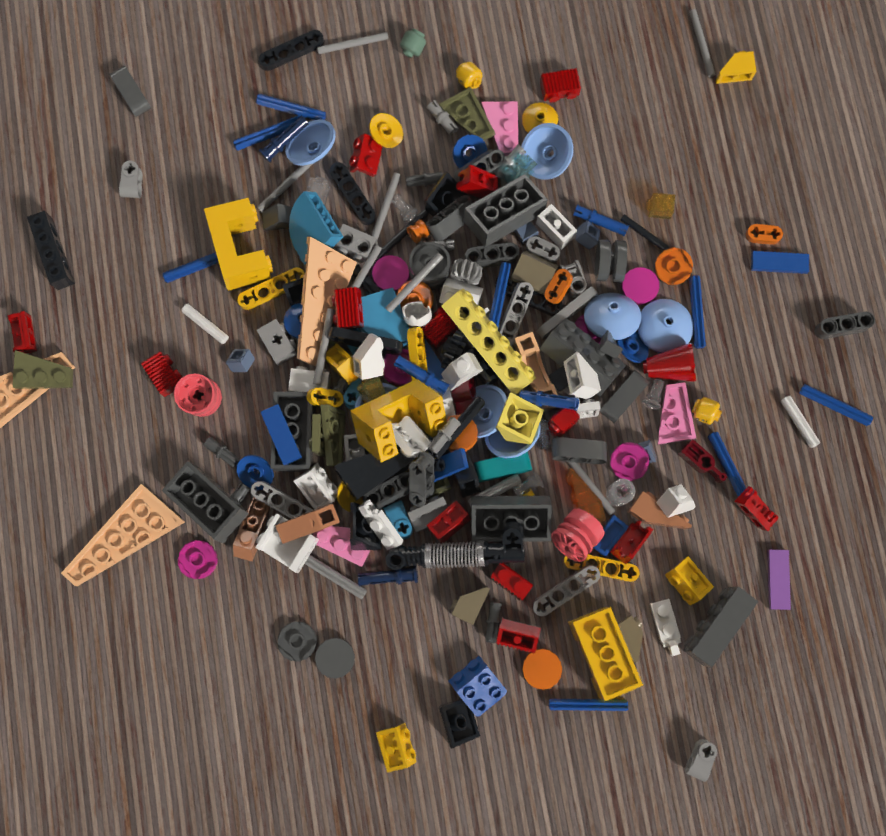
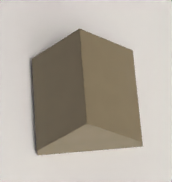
M525 250L521 254L510 280L517 283L528 282L532 285L534 291L545 295V290L558 270L559 265Z

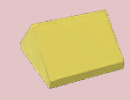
M510 392L496 428L505 441L532 444L544 409Z

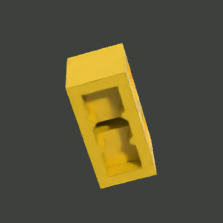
M336 343L327 351L325 360L341 378L350 384L358 379L354 375L353 358Z

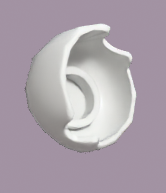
M422 301L410 302L402 307L403 319L409 326L421 327L432 319L430 306L426 308Z

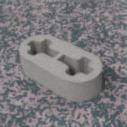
M532 236L527 240V251L553 263L558 260L560 249L555 244L537 236ZM535 242H537V243H538V245H537L538 247H536L535 249H532V248H531V247H532L531 244H534ZM551 250H554V251H555V252H554L555 255H552V257H549V256H548V254H549L548 252H550Z

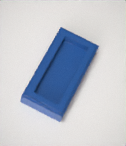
M613 515L603 527L604 537L593 549L603 557H606L629 526Z

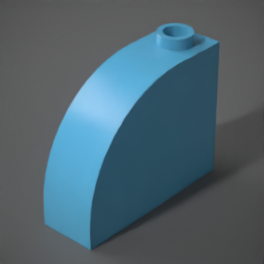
M304 191L292 207L289 219V232L292 244L300 260L306 265L307 237H312L333 248L343 238V235L317 192Z
M393 287L361 297L364 327L358 328L359 331L401 341L403 347L407 346V331L409 327L403 319L400 304L391 313L385 308L396 297Z

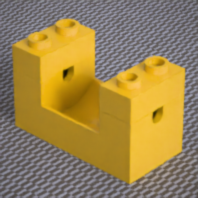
M249 198L204 208L227 290L271 279L270 273H273L269 255L265 256L264 250L237 256L231 236L256 229L255 222L259 221L254 203L250 204Z
M418 379L350 410L358 443L381 463L398 455L391 423H399L405 416H409L420 429L431 437L437 435V431L442 429L447 423L442 396Z
M603 607L568 621L574 639L579 642L593 676L591 681L598 698L607 701L643 686L611 607Z

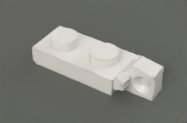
M370 499L364 501L358 507L371 529L387 550L400 546L403 543V539L382 510H378Z
M670 599L649 604L660 643H662L663 647L668 646L670 656L679 655L678 643H681V636Z

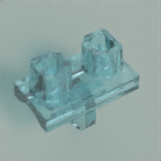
M519 152L514 158L518 165L513 169L508 164L501 170L505 176L504 179L510 183L524 174L529 178L534 173L532 169L537 163L529 155L526 156Z

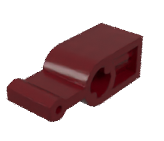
M475 377L452 390V398L456 405V415H461L476 398Z
M694 439L690 440L678 453L697 472H708L717 483H721L728 478L725 473H721L714 467V457ZM701 459L707 461V463L705 464L707 468L702 466L703 461Z

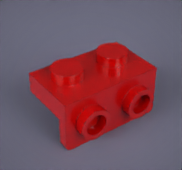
M365 133L356 138L353 143L354 152L349 160V171L352 173L360 171L372 177L376 176L383 146L379 145L372 136Z

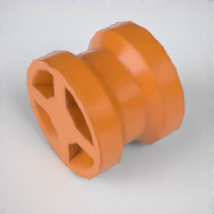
M422 220L416 221L414 226L410 225L407 227L408 235L415 243L420 242L421 238L430 235L427 225Z

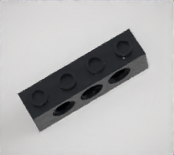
M45 210L28 216L27 219L49 284L57 290L74 285L75 282L53 218Z

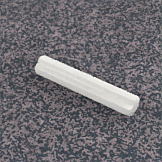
M185 304L181 309L186 316L221 344L226 343L229 339L227 334L189 304Z
M787 396L782 399V405L808 446L813 448L819 445V439L792 397Z
M514 474L476 496H498L519 485L521 479L518 474ZM471 498L468 500V503H469L470 507H471Z

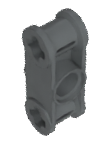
M425 451L420 452L417 460L409 465V499L417 507H422L426 503V499L434 493L435 461L433 456Z

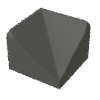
M608 330L600 339L599 350L603 353L617 358L623 351V348L617 345Z

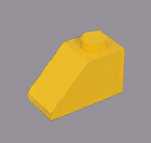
M739 51L735 53L719 72L715 80L716 84L752 80L757 72L753 51Z

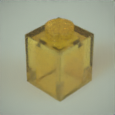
M653 193L646 202V210H649L648 217L671 219L674 213L675 195Z
M379 377L361 380L362 384L357 387L363 404L386 394Z

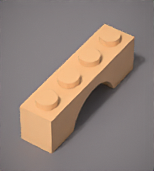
M533 332L516 337L513 343L514 347L522 356V361L526 366L532 368L536 377L529 384L532 392L543 391L547 394L558 395L554 384L551 383L543 366L540 349ZM542 405L540 408L544 409L545 412L556 407Z

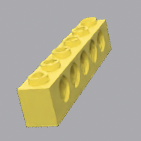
M464 288L459 290L441 306L511 393L516 395L536 379L532 368L526 366L522 361V356L513 350L509 340L500 334L497 325L487 318L484 309L474 302L473 296L469 291H465ZM463 307L468 309L469 315L463 312ZM475 322L481 325V330L476 328ZM487 337L493 340V345L488 343ZM499 352L505 354L506 360L499 356ZM511 367L516 368L518 374H514L511 370Z

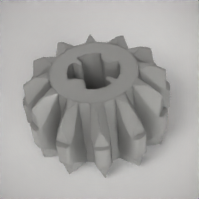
M457 259L452 264L450 277L457 281L477 285L482 277V267L478 263L467 259Z

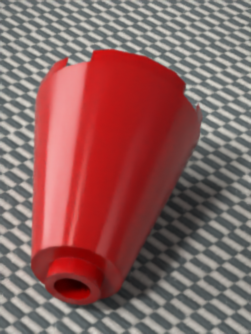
M692 343L646 358V362L643 363L644 374H648V377L696 381Z

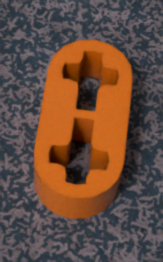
M753 224L748 228L745 236L751 243L773 245L782 239L783 231L780 227L774 225ZM753 230H756L757 237H754ZM771 232H774V235H777L775 239H773L772 235H769L771 234Z
M557 270L546 288L545 298L550 303H560L569 289L573 276L568 270ZM560 276H566L567 280H561ZM551 292H553V293L556 292V294H558V296L552 298V296H551L550 294H551Z

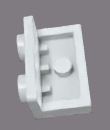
M405 416L399 423H391L396 444L401 448L400 451L404 456L408 458L418 457L420 452L426 451L429 448L428 446L431 441L409 416Z

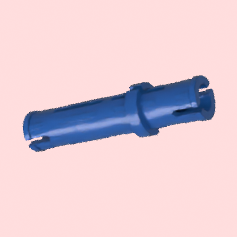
M577 204L573 216L625 236L629 225L596 213L597 211L594 209L591 211Z
M401 355L398 356L395 361L396 363L393 365L440 392L442 395L445 394L450 385L437 378L434 373L425 371Z
M521 390L519 396L540 407L545 405L577 410L579 407V398L526 390Z

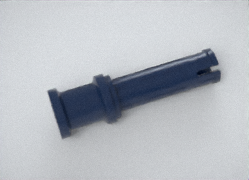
M301 115L277 138H272L266 147L259 149L260 153L269 163L272 162V158L279 152L282 153L284 146L307 127L309 123Z
M417 566L399 570L358 573L359 586L396 582L398 585L402 584V582L411 581L418 583Z

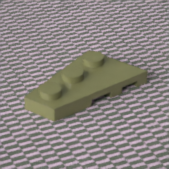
M471 87L439 104L444 112L447 111L449 116L467 133L479 136L484 141L495 135V131Z
M15 350L13 388H73V369Z
M327 404L320 405L326 466L334 468L337 464L343 463L345 411Z

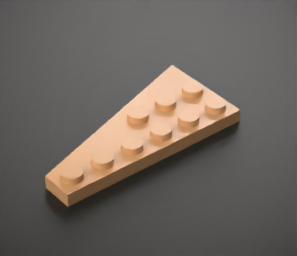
M307 237L306 244H308L307 254H305L306 272L303 276L301 300L303 307L302 315H300L301 331L300 335H298L297 359L316 366L327 308L334 309V314H336V307L332 304V295H334L335 289L347 288L357 262L318 240Z
M62 352L44 359L72 369L75 368ZM12 372L0 376V428L49 388L15 389L13 388Z
M140 484L61 574L74 586H79L185 523V521L147 487Z

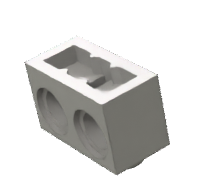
M342 224L340 232L343 238L334 247L337 252L345 256L350 255L355 261L363 263L366 262L375 245H378L377 238ZM345 239L351 240L349 244L345 245L342 243ZM362 246L368 247V250L365 252L359 251Z

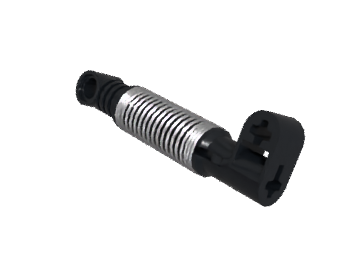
M515 521L508 522L503 531V543L489 544L487 541L459 542V544L457 542L452 544L450 542L445 544L424 543L418 546V548L413 546V549L411 546L407 549V547L400 545L389 549L386 556V564L393 570H399L407 565L412 566V564L413 566L418 564V566L432 569V567L436 568V565L438 568H443V565L445 568L447 566L449 568L450 565L452 568L453 566L457 567V565L460 568L461 565L464 567V564L466 567L468 565L471 567V564L473 567L475 564L476 567H478V564L480 567H485L493 563L525 562L523 526ZM512 533L516 536L515 543H511ZM393 555H398L401 559H396Z

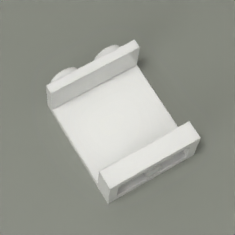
M276 514L275 517L272 516L267 522L266 526L268 528L265 533H261L257 538V546L255 548L267 553L295 573H299L319 539L309 534L282 544L275 525L285 522L287 519Z

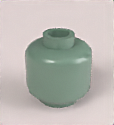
M413 28L412 30H407L400 42V47L403 49L402 53L409 58L420 56L426 45L425 35Z

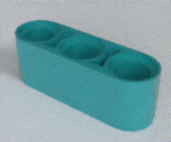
M528 451L514 458L496 457L474 463L479 482L532 471Z

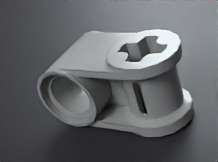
M126 161L122 165L121 181L119 184L121 197L141 198L143 172L134 161Z
M575 260L572 264L559 266V269H566L573 276V281L568 289V293L572 298H577L585 291L587 286L581 265L578 260ZM561 275L562 279L566 281L567 277ZM579 285L582 289L575 290L573 286Z
M706 739L698 740L686 763L685 774L706 782L717 756L715 745ZM709 748V751L703 752L702 749Z

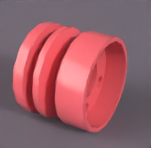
M194 373L188 374L179 380L174 390V398L178 407L184 412L205 417L213 414L220 407L222 393L218 384L204 375ZM200 393L204 394V396L201 397L202 400L197 399L198 397H200Z
M573 509L564 518L563 523L559 524L557 529L551 533V539L563 555L574 561L582 562L592 552V548L601 541L605 532L602 525L593 515L582 509Z

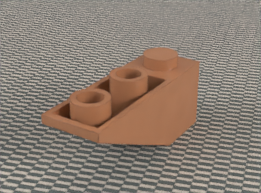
M644 491L641 492L627 511L644 524L680 529L692 527L688 523L689 519L681 514L667 518L656 503L657 497L648 491L646 493Z
M253 497L247 510L249 514L243 520L233 543L234 557L253 561L257 552V548H255L257 546L256 540L264 531L270 511V506Z
M329 503L277 524L275 527L282 544L340 523L334 505Z

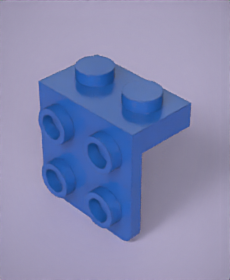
M480 656L471 660L466 667L454 674L449 680L456 693L477 717L481 716L507 694L505 687Z

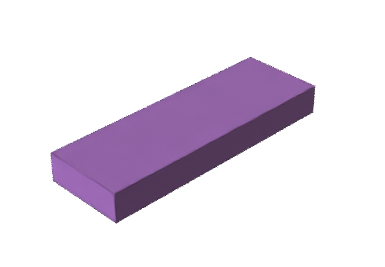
M767 550L769 609L791 610L789 550Z

